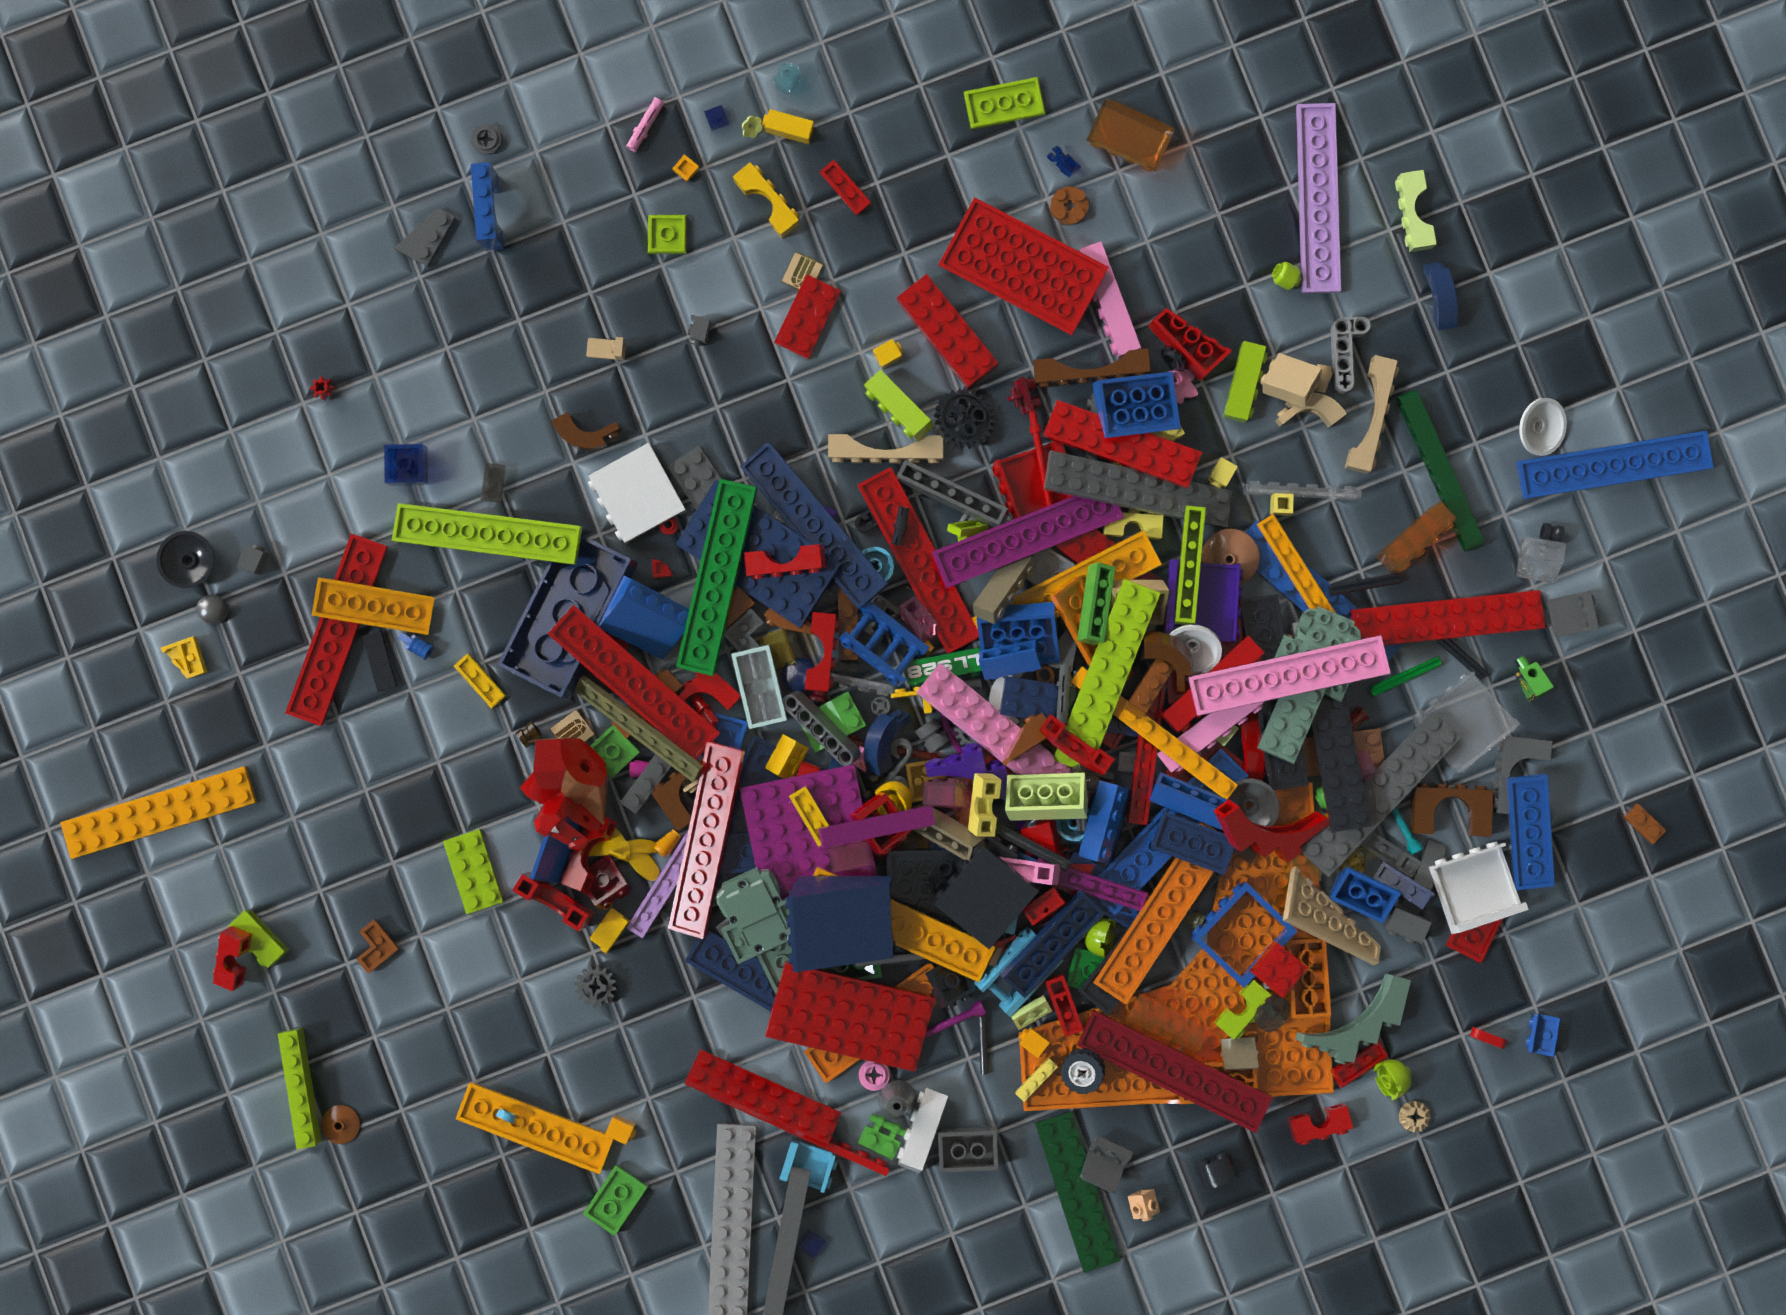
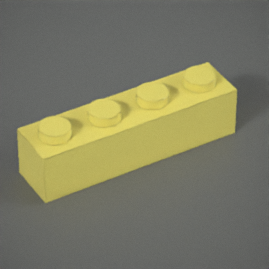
M1048 1057L1015 1091V1094L1025 1102L1058 1067L1057 1064Z

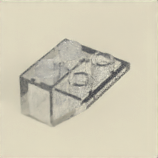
M1531 537L1522 539L1516 577L1555 583L1564 561L1566 543Z

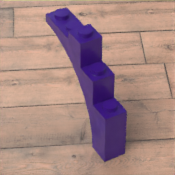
M970 743L965 745V747H961L962 755L953 754L944 759L935 758L925 763L927 777L959 776L974 780L975 773L994 774L1001 779L1000 797L1006 803V768L1000 760H993L985 764L980 744ZM1016 820L1019 830L1022 829L1026 820Z

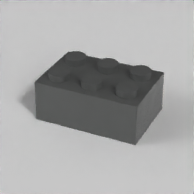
M996 1127L938 1129L940 1172L998 1170Z

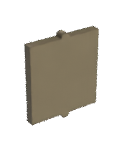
M1255 1037L1235 1038L1234 1040L1232 1038L1220 1039L1222 1050L1220 1056L1223 1058L1224 1071L1259 1069L1257 1057L1259 1051L1256 1050Z

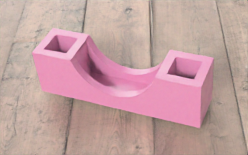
M1000 857L1028 881L1058 885L1060 865Z

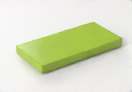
M1038 77L964 91L971 130L1045 115Z

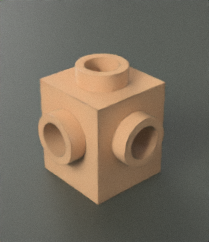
M1154 1189L1138 1190L1128 1196L1133 1219L1149 1221L1153 1219L1155 1214L1160 1212Z

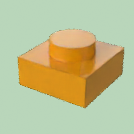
M684 154L672 170L688 182L699 170V166Z

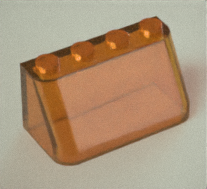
M1105 99L1086 141H1089L1090 145L1095 148L1102 147L1113 156L1119 155L1124 157V160L1128 163H1137L1146 171L1156 172L1175 129L1117 101Z

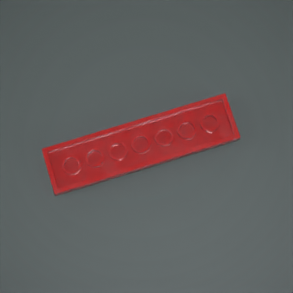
M1059 400L1055 404L1043 437L1186 489L1189 488L1202 455L1201 451L1151 433L1105 438L1098 414Z
M701 1049L684 1083L826 1148L841 1115V1112Z

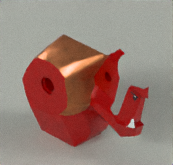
M547 738L530 740L528 742H536L533 772L520 786V789L531 800L543 804L534 821L536 832L544 837L550 835L567 844L570 849L580 851L587 844L588 839L567 824L565 817L568 816L570 820L584 828L597 830L599 833L600 828L605 823L608 777L606 764L603 758L582 739Z

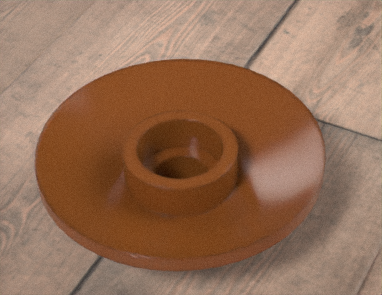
M337 1105L326 1111L321 1121V1129L324 1136L330 1142L345 1144L357 1136L360 1129V1119L351 1107ZM337 1122L342 1124L341 1129L336 1127Z

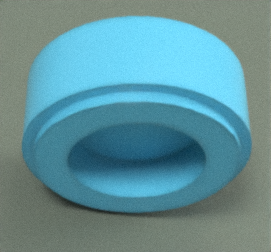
M499 1109L496 1114L497 1117L510 1123H514L517 1118L515 1114L504 1109Z

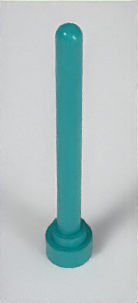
M1372 769L1370 774L1372 775L1376 769ZM1396 806L1391 813L1408 842L1406 843L1408 846L1407 850L1412 855L1424 847L1421 841H1418L1417 838L1414 839Z

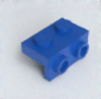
M1538 1013L1530 1018L1529 1028H1532L1531 1036H1528L1526 1041V1047L1529 1048L1528 1052L1555 1057L1561 1018Z

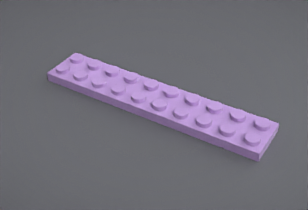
M1335 103L1297 104L1302 294L1340 293Z

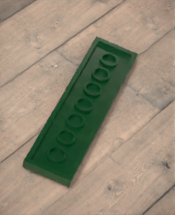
M1072 1111L1035 1122L1083 1273L1119 1262L1120 1258L1097 1187L1082 1180L1080 1177L1086 1154Z

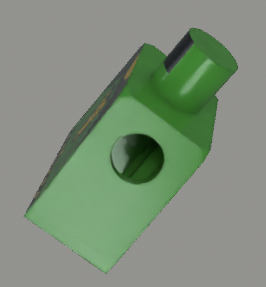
M1525 656L1514 661L1520 670L1515 674V677L1529 703L1547 694L1553 688L1552 683L1537 662L1529 664Z

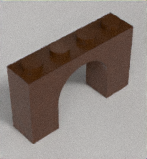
M705 751L701 754L702 758L698 760L700 764L703 763ZM676 771L669 776L671 780L665 784L662 781L654 786L655 791L651 794L675 829L680 831L690 824L692 814L681 797V789L687 777ZM740 782L738 783L737 790L743 787Z
M1418 783L1417 787L1411 790V833L1434 834L1435 808L1441 800L1452 796L1461 800L1467 808V835L1492 837L1493 790H1487V786H1475V789H1468V785H1456V789L1448 788V784H1436V788H1429V784Z

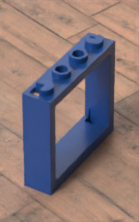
M1243 881L1232 888L1233 893L1229 897L1225 896L1218 903L1220 907L1215 912L1212 910L1205 917L1206 922L1202 926L1200 924L1197 925L1190 938L1237 983L1245 988L1255 977L1249 970L1266 949L1239 975L1201 938L1246 891L1285 928L1273 941L1283 947L1296 934L1297 930L1291 924L1283 921V917L1247 882Z

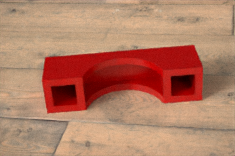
M823 544L800 546L797 556L786 564L775 561L768 551L744 553L746 575L753 576V579H764L767 574H772V577H782L785 572H790V575H800L803 570H809V573L821 572V568H827Z
M812 613L810 633L820 639L824 648V654L817 666L806 671L804 690L828 692V688H832L833 677H830V669H834L835 666L832 650H836L837 638H834V631H838L839 619H836V614Z
M605 817V823L600 828L599 833L597 830L583 829L581 834L588 839V842L580 851L574 850L571 853L569 865L562 874L561 884L585 894L589 893L595 879L588 866L589 854L598 843L611 840L617 822Z

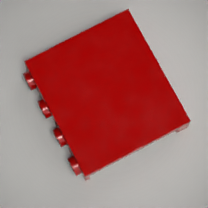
M1052 441L1050 444L1043 446L1046 467L1050 451L1065 454L1060 442ZM1035 449L1002 460L997 459L993 463V474L995 477H998L1000 493L1005 496V507L1008 508L1013 520L1046 507ZM1051 491L1053 504L1073 497Z

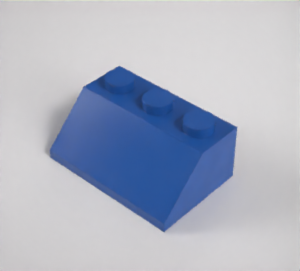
M1346 867L1339 872L1330 887L1331 900L1381 923L1385 921L1401 894V891L1350 867Z

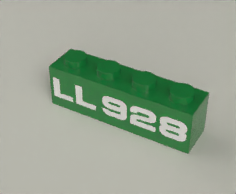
M980 648L911 661L905 669L908 686L912 685L913 688L921 687L939 663L960 679H962L961 675L969 674V677L981 675L980 672L982 670L979 664Z

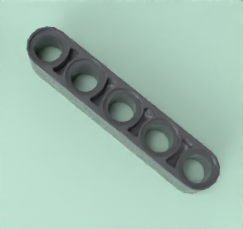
M795 691L784 697L783 707L841 765L848 766L860 758V749L803 692Z

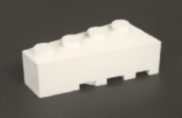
M928 1088L924 1092L920 1091L917 1099L919 1106L917 1110H913L910 1119L912 1125L910 1129L907 1128L904 1136L906 1142L904 1147H900L897 1165L917 1173L923 1170L948 1098L947 1095Z

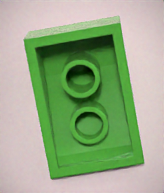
M849 692L818 707L846 736L866 727ZM802 726L815 753L824 749V747Z

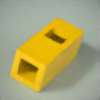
M769 109L768 115H764L762 122L766 133L805 144L810 143L814 129V121Z

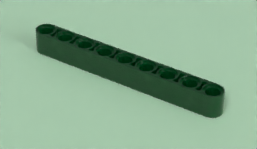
M1412 390L1398 396L1396 400L1460 546L1464 552H1468L1484 545L1483 536L1419 393L1416 390Z

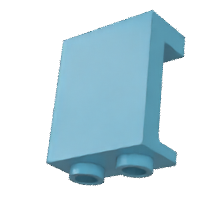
M792 1139L780 1180L786 1182L787 1179L789 1180L792 1166L809 1169L811 1172L808 1186L821 1190L820 1192L824 1193L826 1188H830L833 1179L829 1177L831 1169L835 1170L838 1159L835 1158L836 1154L824 1148Z

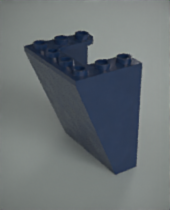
M799 876L796 883H793V889L790 890L789 897H786V909H789L787 928H790L791 933L788 935V946H791L792 953L789 955V963L793 965V972L893 958L896 951V941L894 940V935H892L890 902L892 894H890V887L893 886L892 876Z

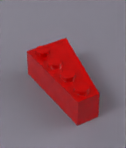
M1167 308L1148 325L1150 330L1166 346H1172L1175 350L1178 349V352L1186 359L1187 368L1199 381L1205 378L1232 352L1231 349L1223 347L1217 340L1206 336L1200 329L1189 325L1186 320Z

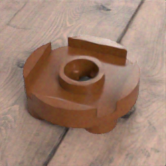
M1063 187L1057 190L1052 197L1050 204L1051 214L1062 225H1076L1083 220L1088 212V199L1084 191L1076 187ZM1071 202L1075 207L1068 211L1064 204Z

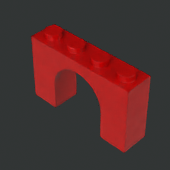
M695 672L697 676L693 681L689 679L682 687L683 692L678 695L684 702H687L691 696L697 693H708L728 710H731L742 698L741 694L716 672L715 676Z
M531 872L523 873L512 889L513 892L528 901L535 900L553 909L564 917L562 922L578 932L586 928L595 911L548 882L531 879Z

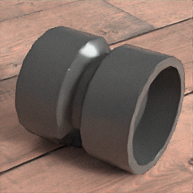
M936 718L915 731L920 740L925 741L924 746L929 753L950 741L945 731H940L941 725Z

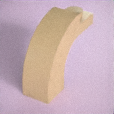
M1313 393L1305 408L1286 402L1285 404L1289 410L1284 408L1277 414L1279 418L1275 422L1280 427L1298 413L1311 412L1318 415L1329 428L1347 413L1331 397L1320 393Z

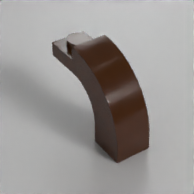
M568 412L551 420L557 433L567 443L581 450L595 451L608 447L605 440L607 438L612 440L618 437V433L621 432L617 422L596 432H584L577 428L572 416Z
M1146 631L1144 640L1145 658L1162 659L1172 664L1177 673V691L1185 692V685L1189 684V675H1193V658L1189 649L1182 641L1172 635Z

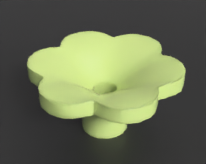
M749 116L742 124L743 136L755 138L762 131L761 118Z

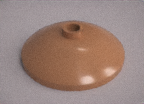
M1223 529L1214 533L1206 541L1201 555L1202 563L1230 565L1240 563V569H1243V580H1239V585L1248 581L1254 575L1260 559L1259 550L1253 538L1238 529ZM1232 556L1233 561L1227 562L1226 557Z

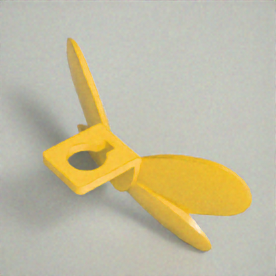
M615 828L610 841L598 843L589 854V856L612 855L627 861L637 873L650 881L657 880L660 875L657 864L648 855L656 852L653 849L656 846V842L646 839L626 841L617 828Z

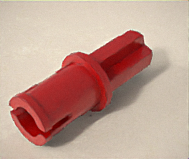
M700 694L693 695L690 702L698 711L697 713L715 727L718 719L711 711V706L706 704Z

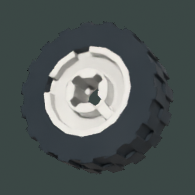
M1078 1048L1075 1051H1071L1062 1064V1081L1065 1082L1066 1087H1069L1071 1091H1075L1078 1094L1094 1092L1095 1089L1100 1087L1105 1076L1106 1067L1103 1059L1100 1058L1097 1052L1095 1053L1091 1049ZM1080 1070H1086V1073L1083 1074Z

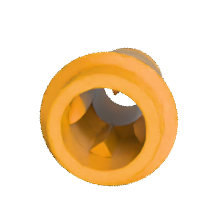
M672 829L655 843L656 846L653 849L663 858L667 855L670 856L681 836Z

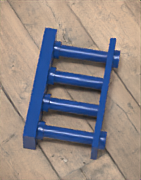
M870 601L859 610L863 617L850 634L845 631L838 640L841 641V644L846 649H851L886 676L891 684L899 687L906 681L902 673L915 656L920 658L924 655L929 646ZM873 621L878 625V629L864 646L856 638L867 623ZM888 633L893 637V641L881 658H879L871 650L882 635ZM901 644L909 652L895 670L887 664V661Z

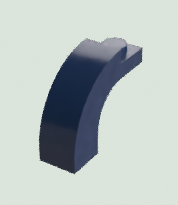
M1442 262L1423 265V273L1432 292V318L1437 329L1443 330L1457 327V297L1449 268H1445Z
M896 710L890 715L880 714L875 719L867 733L864 744V762L867 772L881 776L894 766L890 755L891 741L894 735L912 720L910 713Z

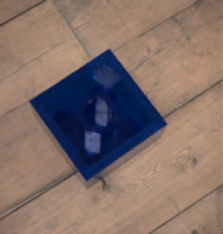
M424 444L384 445L385 483L389 486L428 485L427 447Z

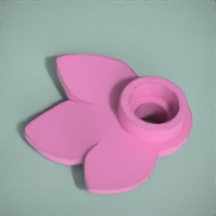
M1187 369L1179 372L1173 370L1177 403L1182 404L1184 397H1196L1198 392L1191 382L1195 378L1192 372Z

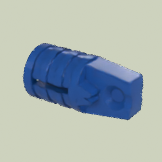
M401 632L398 637L399 640L406 643L404 648L422 657L423 660L428 659L433 652L434 646L420 639L414 633L412 636Z

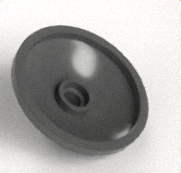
M1247 778L1236 781L1235 783L1238 786L1228 799L1237 804L1245 816L1253 823L1273 826L1279 815V800L1275 791L1267 783L1258 779ZM1247 802L1252 803V806L1250 808L1245 807V804Z

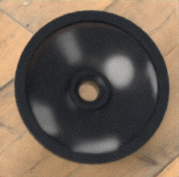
M179 531L168 536L160 545L156 558L157 568L160 575L169 584L179 588H193L205 582L211 575L215 564L214 550L209 541L202 535L192 531ZM191 557L193 561L191 564H188L187 561Z

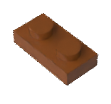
M1635 804L1623 816L1652 845L1666 832L1639 804Z

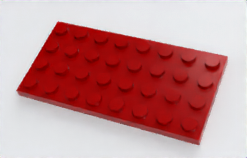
M975 197L938 264L941 268L1073 336L1109 269L1108 266Z
M785 961L765 1037L915 1072L935 998L931 995L822 969L793 972V965Z

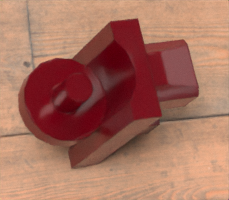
M1021 377L1013 382L1014 388L1010 389L1012 396L1008 397L1007 400L1008 402L1014 401L1015 408L1020 407L1021 414L1025 415L1039 407L1041 403L1038 396L1030 397L1029 391L1035 389L1034 380Z

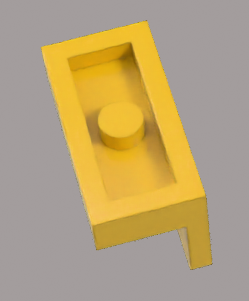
M783 734L765 768L782 778L794 777L809 748Z
M611 908L591 935L590 940L600 946L601 951L607 953L631 920L614 908Z

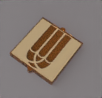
M577 709L550 728V731L556 738H578L586 742L595 735L588 725V720H585Z

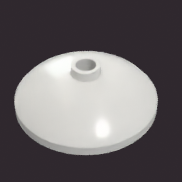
M1550 398L1537 399L1526 408L1522 415L1519 427L1520 438L1525 449L1531 454L1539 456L1551 454L1560 446L1564 439L1567 427L1564 409L1556 400Z
M1185 625L1173 630L1169 634L1182 641L1189 649L1193 658V675L1206 673L1219 662L1222 654L1221 642L1218 636L1210 629L1200 625Z

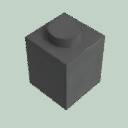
M253 544L252 547L245 545L237 566L260 575L268 553L263 552L264 548Z

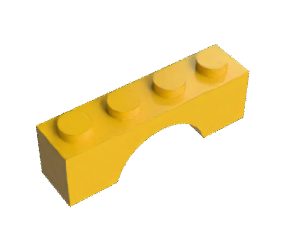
M749 162L733 176V180L746 196L760 194L770 200L773 205V211L769 222L783 239L800 225L799 215L793 208L790 210L787 207L786 203L788 202L782 194L777 195L772 182L769 179L766 181L761 176L763 175L761 169Z

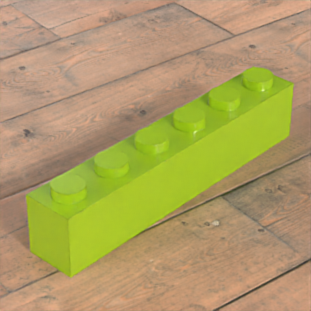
M1186 506L1174 624H1195L1206 507Z
M303 1028L286 1030L278 1033V1040L296 1149L314 1147L320 1144L322 1140Z

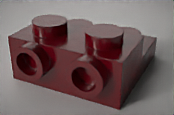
M606 855L589 867L595 879L588 895L599 910L610 908L613 905L612 901L618 897L622 899L629 894L628 890L632 887L624 874L619 870L611 855Z

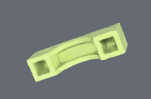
M1424 170L1401 173L1395 181L1396 191H1399L1400 194L1398 200L1399 209L1403 211L1402 227L1406 229L1407 235L1405 236V245L1409 247V252L1432 249L1436 245L1434 227L1421 221L1415 212L1417 196L1427 189Z

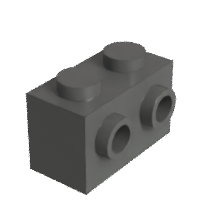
M1394 905L1386 917L1383 926L1387 929V933L1397 937L1400 934L1405 936L1404 940L1412 944H1416V942L1422 944L1431 926V922L1424 917Z

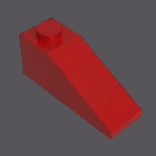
M1060 973L1047 978L1044 983L1065 1037L1084 1031L1064 975Z

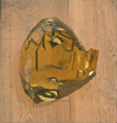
M1359 845L1336 870L1341 872L1346 867H1350L1361 873L1365 871V848Z

